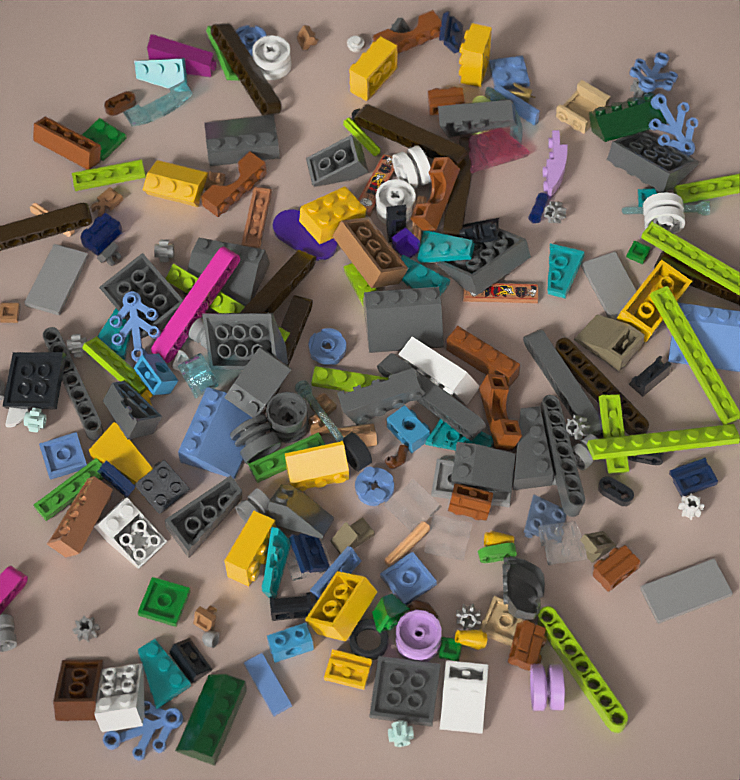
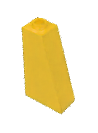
M115 422L89 449L93 460L97 458L102 464L107 460L122 475L129 479L133 485L153 469L130 439L127 440Z

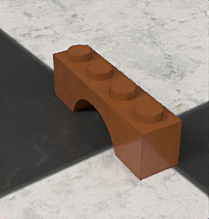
M434 10L418 16V25L412 31L397 33L386 29L374 34L373 42L381 36L397 45V54L415 46L422 45L429 40L438 38L442 21Z
M248 152L238 161L240 176L234 183L226 186L213 184L201 195L202 206L215 216L219 217L226 213L232 204L238 202L244 193L251 190L256 182L265 177L267 173L266 162L252 152Z
M449 157L434 158L429 170L432 182L431 196L426 203H416L410 218L422 231L437 230L460 169Z
M487 374L479 387L495 449L513 450L522 434L518 420H509L507 416L506 400L509 388L505 375Z

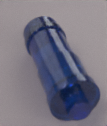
M539 193L536 197L534 206L528 216L531 223H540L548 201L547 194Z

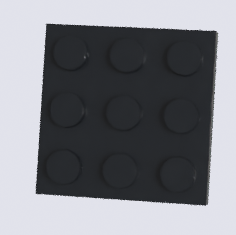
M13 352L3 407L9 409V407L57 409L67 355L63 352Z

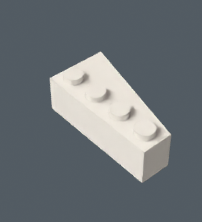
M414 337L410 338L398 354L404 362L465 405L470 402L479 390L480 386L465 370Z

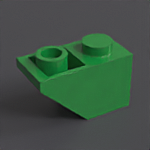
M392 593L382 597L372 612L376 629L380 633L397 626L400 618L409 611V608Z

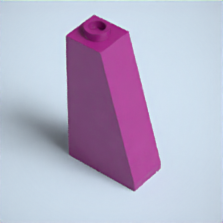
M150 35L147 45L149 60L185 58L186 74L211 77L213 71L216 70L217 61L214 60L212 52L158 35Z

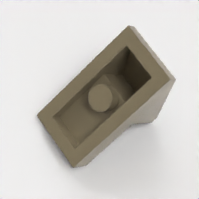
M362 517L352 525L345 522L330 541L341 554L347 546L355 549L374 536L375 532Z
M604 531L584 534L580 539L584 544L580 550L591 563L596 562L617 546Z

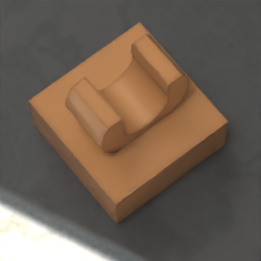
M304 25L296 37L302 50H308L311 45H316L319 41L318 38H315L316 33L308 25Z
M209 171L204 186L205 190H208L213 184L224 186L226 174Z
M321 393L310 403V408L318 415L324 412L329 415L337 409V404L325 393Z
M327 413L314 414L309 417L311 436L318 432L321 436L332 432Z
M211 605L207 609L200 606L195 611L193 624L205 632L213 631L217 618L214 614L217 612V609Z

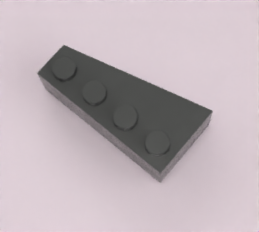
M509 99L438 106L440 127L448 138L517 126L515 105Z

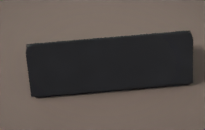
M190 638L173 644L169 654L190 683L196 682L212 671V668Z

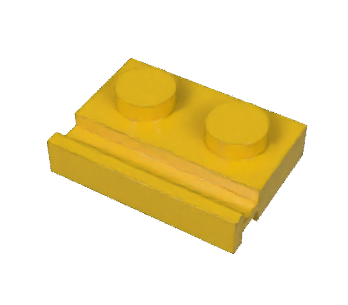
M332 649L324 680L365 690L372 659Z

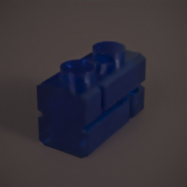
M104 213L101 217L99 216L94 220L93 225L89 229L83 230L80 236L82 245L99 256L123 232L122 226L119 221Z

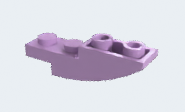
M552 130V137L548 138V148H551L552 152H549V159H547L546 166H543V177H546V181L543 182V191L547 192V199H551L556 193L565 173L567 145H560L559 130Z

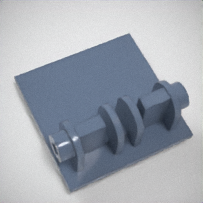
M533 495L524 528L525 536L532 538L533 535H536L559 546L566 519L563 508L537 495Z

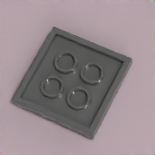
M378 656L370 718L396 722L406 721L411 724L432 726L440 664Z

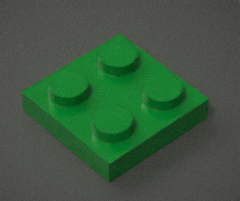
M101 118L95 121L82 134V136L101 145L100 160L102 161L127 139L126 134Z
M152 577L137 612L138 616L177 627L191 592L190 588Z

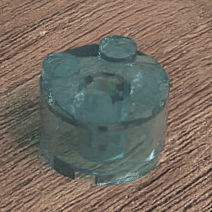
M201 353L177 365L195 398L202 396L207 387L214 389L219 386Z

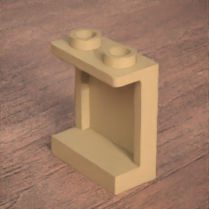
M581 80L577 85V91L563 106L561 104L557 106L556 117L560 121L572 126L575 130L585 134L591 127L589 112L594 111L597 107H608L610 96Z

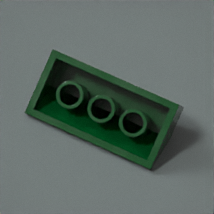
M646 93L639 98L632 97L622 103L615 102L608 107H597L594 111L589 112L591 131L604 142L649 130V122L653 119H659L663 124L668 123L661 110L654 109L651 105V99L656 95L654 93ZM653 122V126L657 127V123Z
M227 674L208 675L175 751L215 766L246 694V682Z

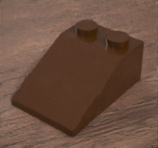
M103 659L62 660L53 699L56 721L97 720L95 708L104 664Z

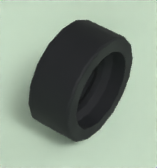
M351 432L338 441H343L347 462L356 471H360L372 463V457L368 448L355 433Z
M374 619L361 620L349 636L351 651L354 655L369 658L373 661L378 659V656L385 654L388 648L387 630L381 633L378 632L381 637L379 647L373 650H364L357 644L359 633L364 630L378 631Z

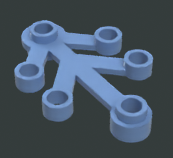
M662 52L656 53L654 58L655 65L652 71L646 65L645 60L638 58L629 73L630 76L638 78L639 87L647 93L655 91L656 88H663L667 91L672 90L674 82H676L678 74L673 71L659 73L660 69L666 66L669 61V56Z
M663 94L655 95L651 99V105L654 109L661 110L669 125L661 123L659 119H653L649 122V128L654 131L659 130L675 135L678 140H672L667 134H663L658 138L659 145H667L680 150L688 156L692 155L695 151L692 137L694 128L698 126V120L694 117L686 121L687 130L685 137L681 132L685 113L690 108L689 104L682 102L677 106L678 114L675 121L666 105V97ZM653 122L657 123V127L653 126ZM662 137L666 139V143L662 141ZM685 144L688 145L689 150L685 148Z
M131 291L125 294L123 297L124 306L116 316L110 318L109 323L114 328H119L124 317L130 312V319L119 334L117 333L112 336V342L116 346L123 345L126 336L132 329L134 350L131 356L134 361L138 362L142 355L148 354L142 348L140 327L154 339L160 336L161 331L156 326H151L138 317L137 309L145 313L146 317L151 321L158 318V312L154 308H148L141 303V296L137 292ZM131 298H134V301L132 303H129V300ZM151 312L155 313L153 317H149ZM118 319V323L114 325V320ZM153 330H157L155 335H152ZM121 337V340L116 343V338ZM141 351V355L136 357V353Z
M144 701L145 705L150 706V709L145 711L144 715L153 714L160 719L151 721L144 718L143 726H138L119 734L116 731H108L103 736V743L106 748L113 750L118 748L121 742L143 735L138 745L132 751L133 757L140 761L146 756L145 749L155 730L163 727L159 738L153 742L154 751L162 753L166 749L165 742L171 730L178 728L183 722L182 712L176 708H170L166 711L161 708L156 710V707L151 702ZM173 716L177 718L174 722L169 721ZM116 739V743L112 745L109 744V741ZM162 743L163 746L162 748L158 749L156 748V744ZM138 750L143 751L141 756L135 755Z

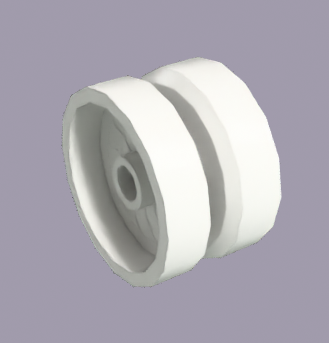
M274 35L264 36L257 40L252 50L253 59L267 80H277L285 77L290 72L292 65L289 43L284 38Z
M416 145L409 148L407 154L402 151L393 155V167L398 180L409 183L414 189L418 187V184L423 186L431 182L429 175L431 167L425 153L419 146Z
M396 179L386 181L380 185L376 192V213L381 222L386 224V207L406 205V224L411 221L410 218L416 205L414 188L409 183Z
M658 193L648 197L643 203L645 229L651 222H654L673 234L680 232L685 226L682 198L673 193Z

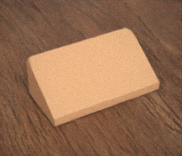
M373 423L336 429L337 442L353 432L360 437L366 447L377 445V436Z

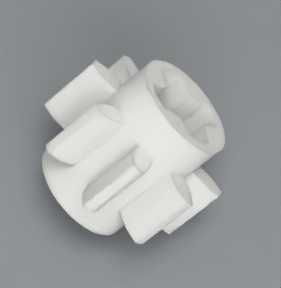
M692 493L687 498L683 496L682 503H679L678 509L682 510L681 516L689 517L690 520L695 516L700 517L701 510L704 509V504H700L701 497L697 498Z

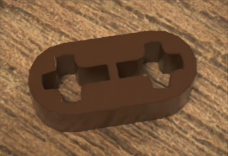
M130 91L118 94L105 101V111L110 116L118 115L133 108L136 105L135 94Z

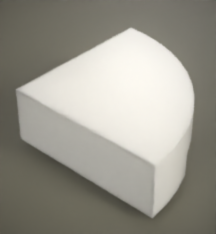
M179 350L172 365L173 369L191 373L192 365L189 357L185 352Z
M9 407L5 423L6 427H15L16 424L22 422L25 413L29 412V410Z

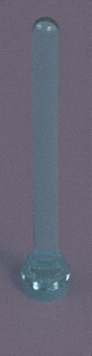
M701 201L698 205H684L683 213L698 212L702 216L710 215V202ZM624 207L622 213L643 214V207Z
M306 380L299 381L295 386L297 394L306 398L336 441H343V435L312 395L310 384Z

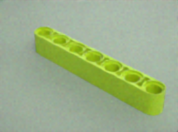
M550 606L541 608L538 614L537 625L546 629L545 636L608 729L614 733L622 732L628 720L626 711L556 610ZM548 616L552 620L545 621L542 619V617ZM554 633H561L563 637L557 638L554 636ZM571 649L575 654L569 655L565 650ZM583 666L586 668V671L581 672L577 667ZM595 683L598 685V688L592 689L588 684ZM607 700L610 705L604 706L600 701ZM618 717L622 720V723L617 724L612 718Z

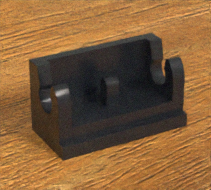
M406 205L386 207V230L389 243L392 242V237L398 231L406 227Z
M658 356L654 363L638 376L633 377L629 383L642 397L670 373L672 364L669 361L663 364L661 361L662 356Z
M310 592L306 593V596L274 599V596H269L272 621L306 618L312 610Z

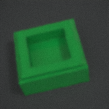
M634 240L626 258L643 264L650 253L651 247Z
M442 637L439 658L459 662L462 644L456 643L454 638Z

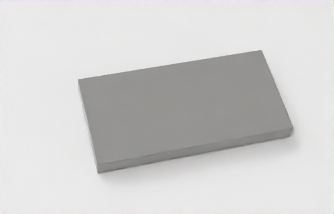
M54 244L24 302L25 306L60 316L88 259V253Z
M612 252L582 262L581 267L608 318L616 320L621 310L636 293V289L616 252Z
M437 459L431 492L432 497L451 499L454 488L452 485L454 461ZM484 490L493 493L491 505L510 507L511 493Z
M715 559L647 583L640 588L658 624L728 598L733 594Z

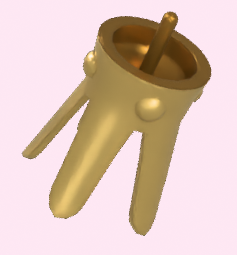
M513 83L515 87L524 93L512 91V94L528 103L530 97L536 98L531 96L533 89H527Z

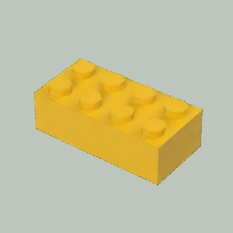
M661 260L621 310L616 320L630 324L645 335L643 341L647 342L663 322V318L652 301L650 294L653 291L668 286L678 302L692 281Z

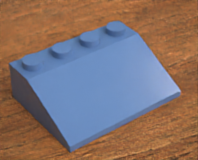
M678 303L715 369L740 372V311ZM671 334L668 361L689 365Z
M207 387L179 448L180 463L226 477L231 475L235 479L243 461L240 451L245 446L236 447V440L231 439L230 433L252 417L226 400L224 397L227 393Z

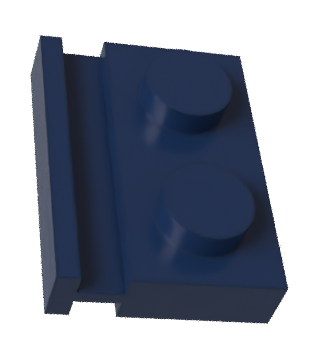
M448 11L443 13L439 40H443L444 45L455 54L460 51L464 25L454 16H450Z
M706 457L672 469L669 472L681 498L715 486L718 483L713 470L707 463Z
M107 460L99 468L98 473L125 498H128L136 488L129 479L122 475Z
M304 533L296 536L292 534L289 540L301 574L328 570L330 566L320 538Z

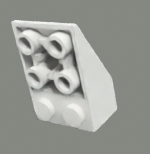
M128 498L121 500L94 526L111 546L138 569L167 542Z
M446 660L440 729L482 733L488 673L487 664Z
M143 664L102 669L95 708V717L101 731L143 726L145 713Z

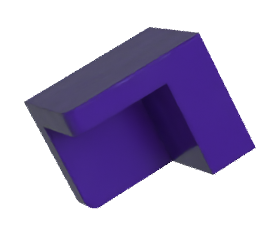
M405 227L392 237V248L401 257L405 255L408 258H412L419 252L420 240Z

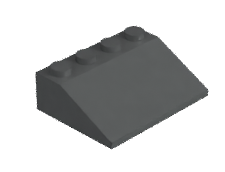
M274 115L204 123L209 167L237 164L248 152H252L262 160L280 158Z
M646 131L612 141L607 160L613 163V166L627 171V174L639 178L641 182L649 184L658 192L663 193L678 185L699 164V161L676 148L659 145L658 138Z
M499 228L498 240L474 244L472 259L439 261L437 265L466 291L478 295L492 284H495L503 276L509 274L513 269L523 264L531 256L525 238Z
M199 237L191 252L187 271L199 278L221 247L224 246L240 255V262L220 291L246 306L255 297L270 265L266 251L264 249Z
M143 253L99 287L118 311L124 306L123 297L125 294L131 291L137 292L141 296V303L148 308H154L158 312V318L151 321L146 317L145 313L137 309L138 317L160 330L166 327L183 302V299ZM131 298L129 300V303H132L134 301V298ZM130 312L124 317L126 321L130 319ZM151 312L149 317H153L155 313ZM140 327L141 339L149 336L148 332Z
M439 287L364 292L363 306L369 353L401 351L411 337H414L429 348L444 347Z
M273 313L202 314L210 369L243 370L259 347H262L286 365L288 364L286 345Z

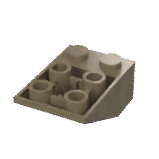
M597 314L574 338V341L620 372L642 347L645 335L630 324Z

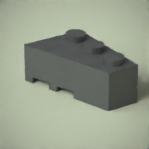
M126 381L112 383L103 399L104 404L127 440L153 434L162 418V415Z

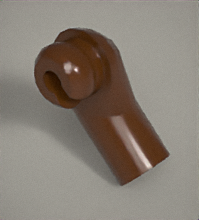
M399 445L397 455L388 456L385 459L387 467L395 469L406 462L408 446Z
M414 600L408 607L410 612L421 610L433 614L436 619L439 617L427 602Z

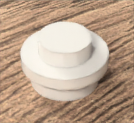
M352 36L348 39L347 46L351 51L359 52L364 47V40L360 36Z

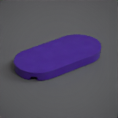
M288 209L275 216L273 220L274 234L296 251L302 250L316 256V261H319V259L327 260L335 254L337 250L336 240L333 238L319 244L299 222L300 211Z

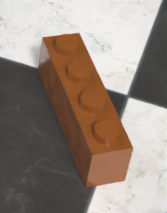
M46 116L34 123L33 141L87 170L100 163L101 145Z
M457 326L447 338L446 351L483 374L505 375L508 388L518 378L520 373V364L463 328Z

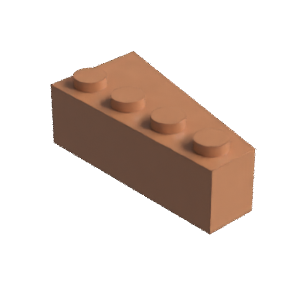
M95 476L88 478L47 545L64 557L80 554L92 529L100 518L103 508L111 500L112 496L110 495L113 489Z

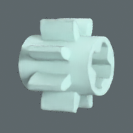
M32 407L30 412L25 413L24 426H28L30 432L38 433L40 428H45L47 416L41 412L42 409Z
M406 721L392 723V729H388L389 742H394L396 747L409 745L410 739H414L413 726H408Z

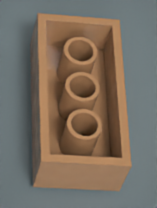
M366 217L342 220L333 238L371 288L399 284L408 267L371 219Z

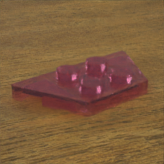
M501 128L471 136L469 139L471 173L528 157L530 154L528 149Z

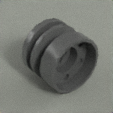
M294 392L278 393L270 399L266 409L268 423L271 424L270 433L275 432L280 441L284 443L296 442L303 438L309 426L305 400Z
M265 415L248 419L230 433L231 439L236 440V447L245 446L240 451V455L247 465L272 454L282 444L275 432L267 433L271 429V424L266 423L268 419Z

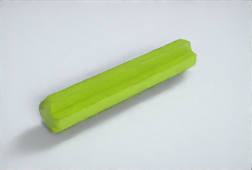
M348 117L343 121V126L373 156L376 157L381 153V148L351 118Z

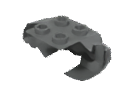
M504 557V563H502L504 605H508V613L517 619H534L540 612V602L544 596V574L539 567L524 559Z

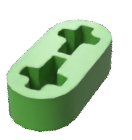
M504 543L483 547L478 550V556L481 563L503 561L504 557L517 556V551L514 543Z

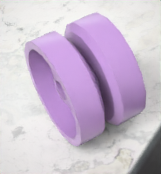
M415 610L406 613L400 618L396 627V646L404 659L428 662L437 655L441 646L442 629L436 617L426 611Z
M531 664L530 692L533 711H544L547 697L552 711L563 710L565 682L562 664H550L547 670V677L545 667L542 664Z

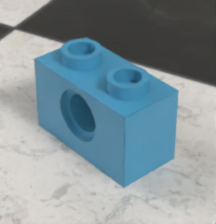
M160 354L142 355L134 366V370L152 395L170 394L179 381Z
M405 405L387 418V428L403 445L408 446V450L411 453L423 446L430 435L428 425L424 422L422 423L412 409L409 410Z
M307 623L267 635L268 646L274 663L314 650L313 640Z

